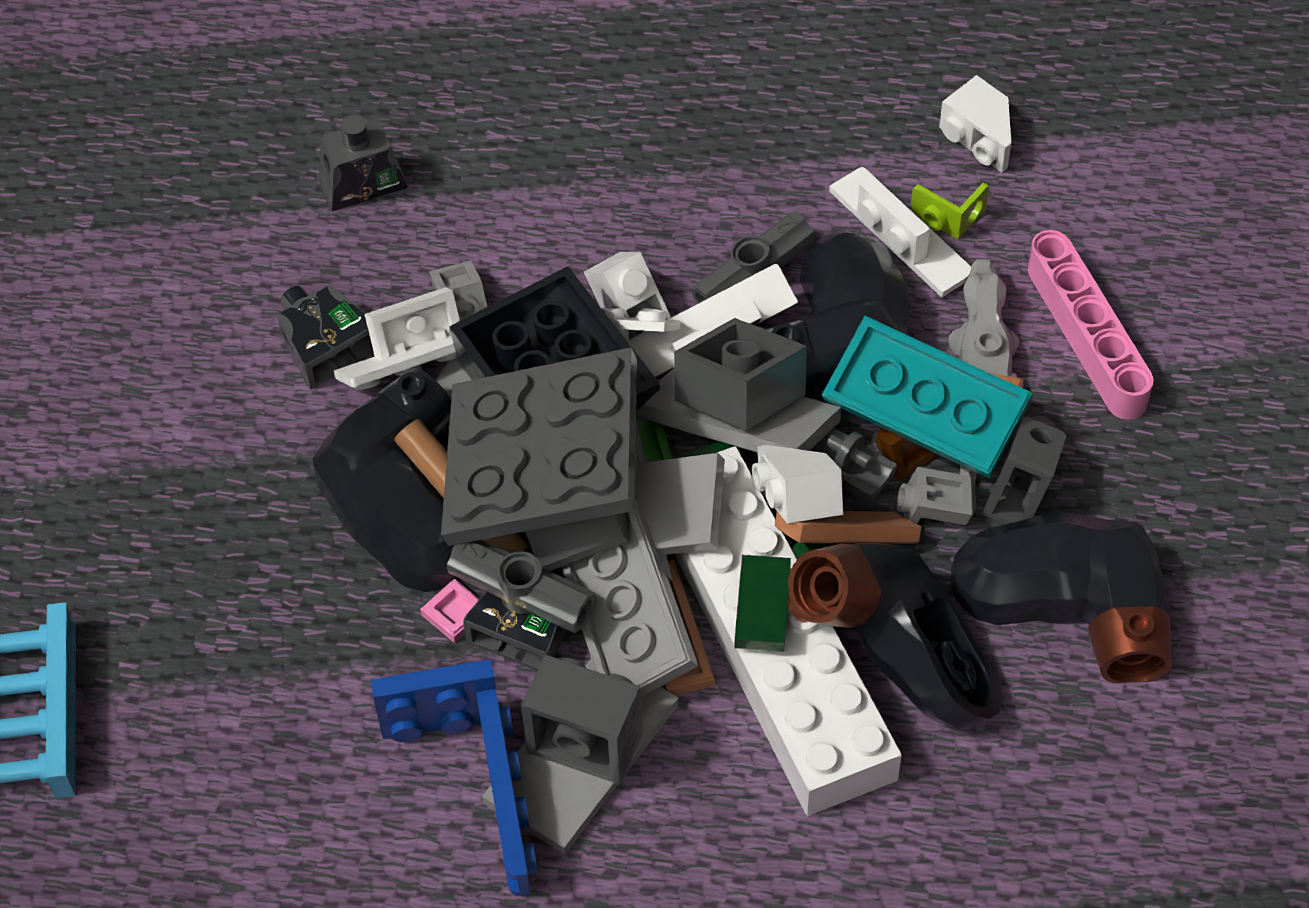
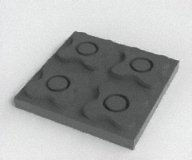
M631 347L453 384L441 536L448 546L634 511L637 358Z

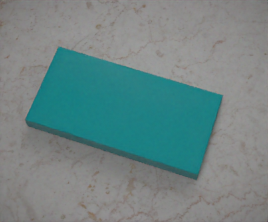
M864 316L824 389L822 398L835 406L841 407L843 410L990 479L1033 399V394Z

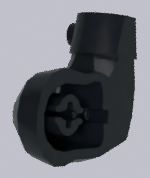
M837 231L827 234L810 246L801 269L800 283L811 306V317L804 322L800 319L766 329L807 346L806 395L814 394V391H823L826 388L864 316L906 335L908 334L907 286L889 251L877 239L856 231Z
M413 367L377 392L374 398L350 413L324 439L312 459L317 486L351 537L376 558L398 583L414 590L431 592L442 590L454 579L458 582L462 581V579L449 574L447 571V563L454 545L448 546L441 536L444 498L394 439L407 425L416 419H420L438 440L450 425L452 399L429 374Z

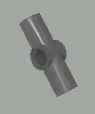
M794 211L793 213H788L760 236L750 235L737 240L732 246L731 258L691 288L693 298L699 304L774 264L779 265L781 269L816 242L814 231L808 225L806 219Z
M484 540L454 545L447 563L449 574L501 598L503 605L509 611L516 614L533 613L573 633L583 629L590 618L592 608L596 602L594 592L541 568L538 558L531 553L524 551L509 553ZM518 581H528V582H529V583L524 584V585H515V584H513V583L518 582Z

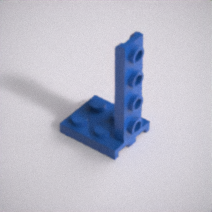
M491 659L371 679L373 700L383 739L392 738L397 742H409L419 738L422 732L441 729L445 733L455 734L466 731L470 728L471 724L481 722L508 889L515 896L530 894L528 876L538 874L533 843L522 844L520 828L529 827L525 796L514 797L512 782L521 780L517 750L506 751L504 736L514 735L509 705L499 707Z

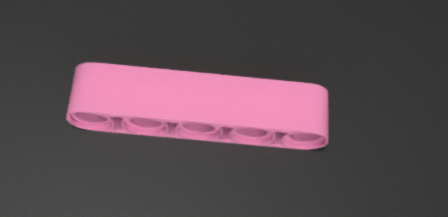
M1054 230L1038 233L1032 241L1027 270L1029 277L1107 408L1120 419L1131 420L1139 418L1147 410L1154 381L1151 371L1070 239L1065 234Z

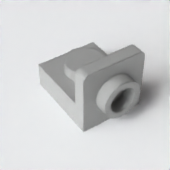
M472 261L429 271L434 291L445 287L453 290L460 321L487 307L482 281Z
M917 467L907 484L903 483L899 489L897 510L904 512V517L918 524L921 518L967 525L972 517L971 476Z

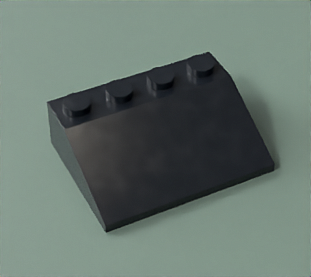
M568 266L449 326L457 360L471 380L631 347ZM633 350L637 358V411L660 390V383Z

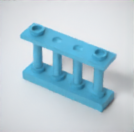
M65 602L47 605V624H41L39 630L0 634V654L41 649L43 653H46V666H40L39 672L0 676V696L41 691L43 696L46 695V709H40L38 715L0 719V739L39 734L42 739H46V752L39 753L38 759L0 763V783L40 779L42 783L49 784L55 798L76 796V624Z

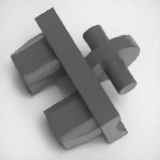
M833 428L810 451L826 453L841 469L842 487L851 492L852 496L865 504L871 503L894 476L897 464L865 446V437L854 431L848 436Z

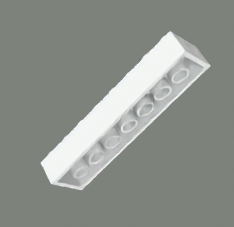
M734 446L717 452L725 459L718 549L676 553L675 556L806 816H810L898 781L902 754L833 626L809 621L802 623L791 614L787 607L784 652L734 648L742 555L791 558L790 572L793 564L797 561L783 533L775 527V518L761 492L756 491L753 477L737 447Z

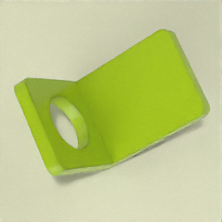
M982 183L963 205L958 207L917 184L912 190L910 210L917 217L921 218L931 230H942L952 237L959 239L986 210L989 185ZM975 204H976L975 209L973 210L972 214L970 215L971 210L973 209V207H974Z

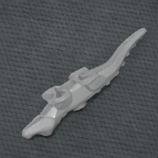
M976 259L972 264L969 277L963 289L965 304L968 307V321L961 328L952 331L949 335V346L953 353L959 356L960 360L989 373L1019 378L1012 371V356H1014L1018 348L1019 338L1003 323L1001 316L1002 307L1006 300V285L998 276L990 259ZM960 466L961 475L971 476L972 514H974L976 511L975 480L977 473Z

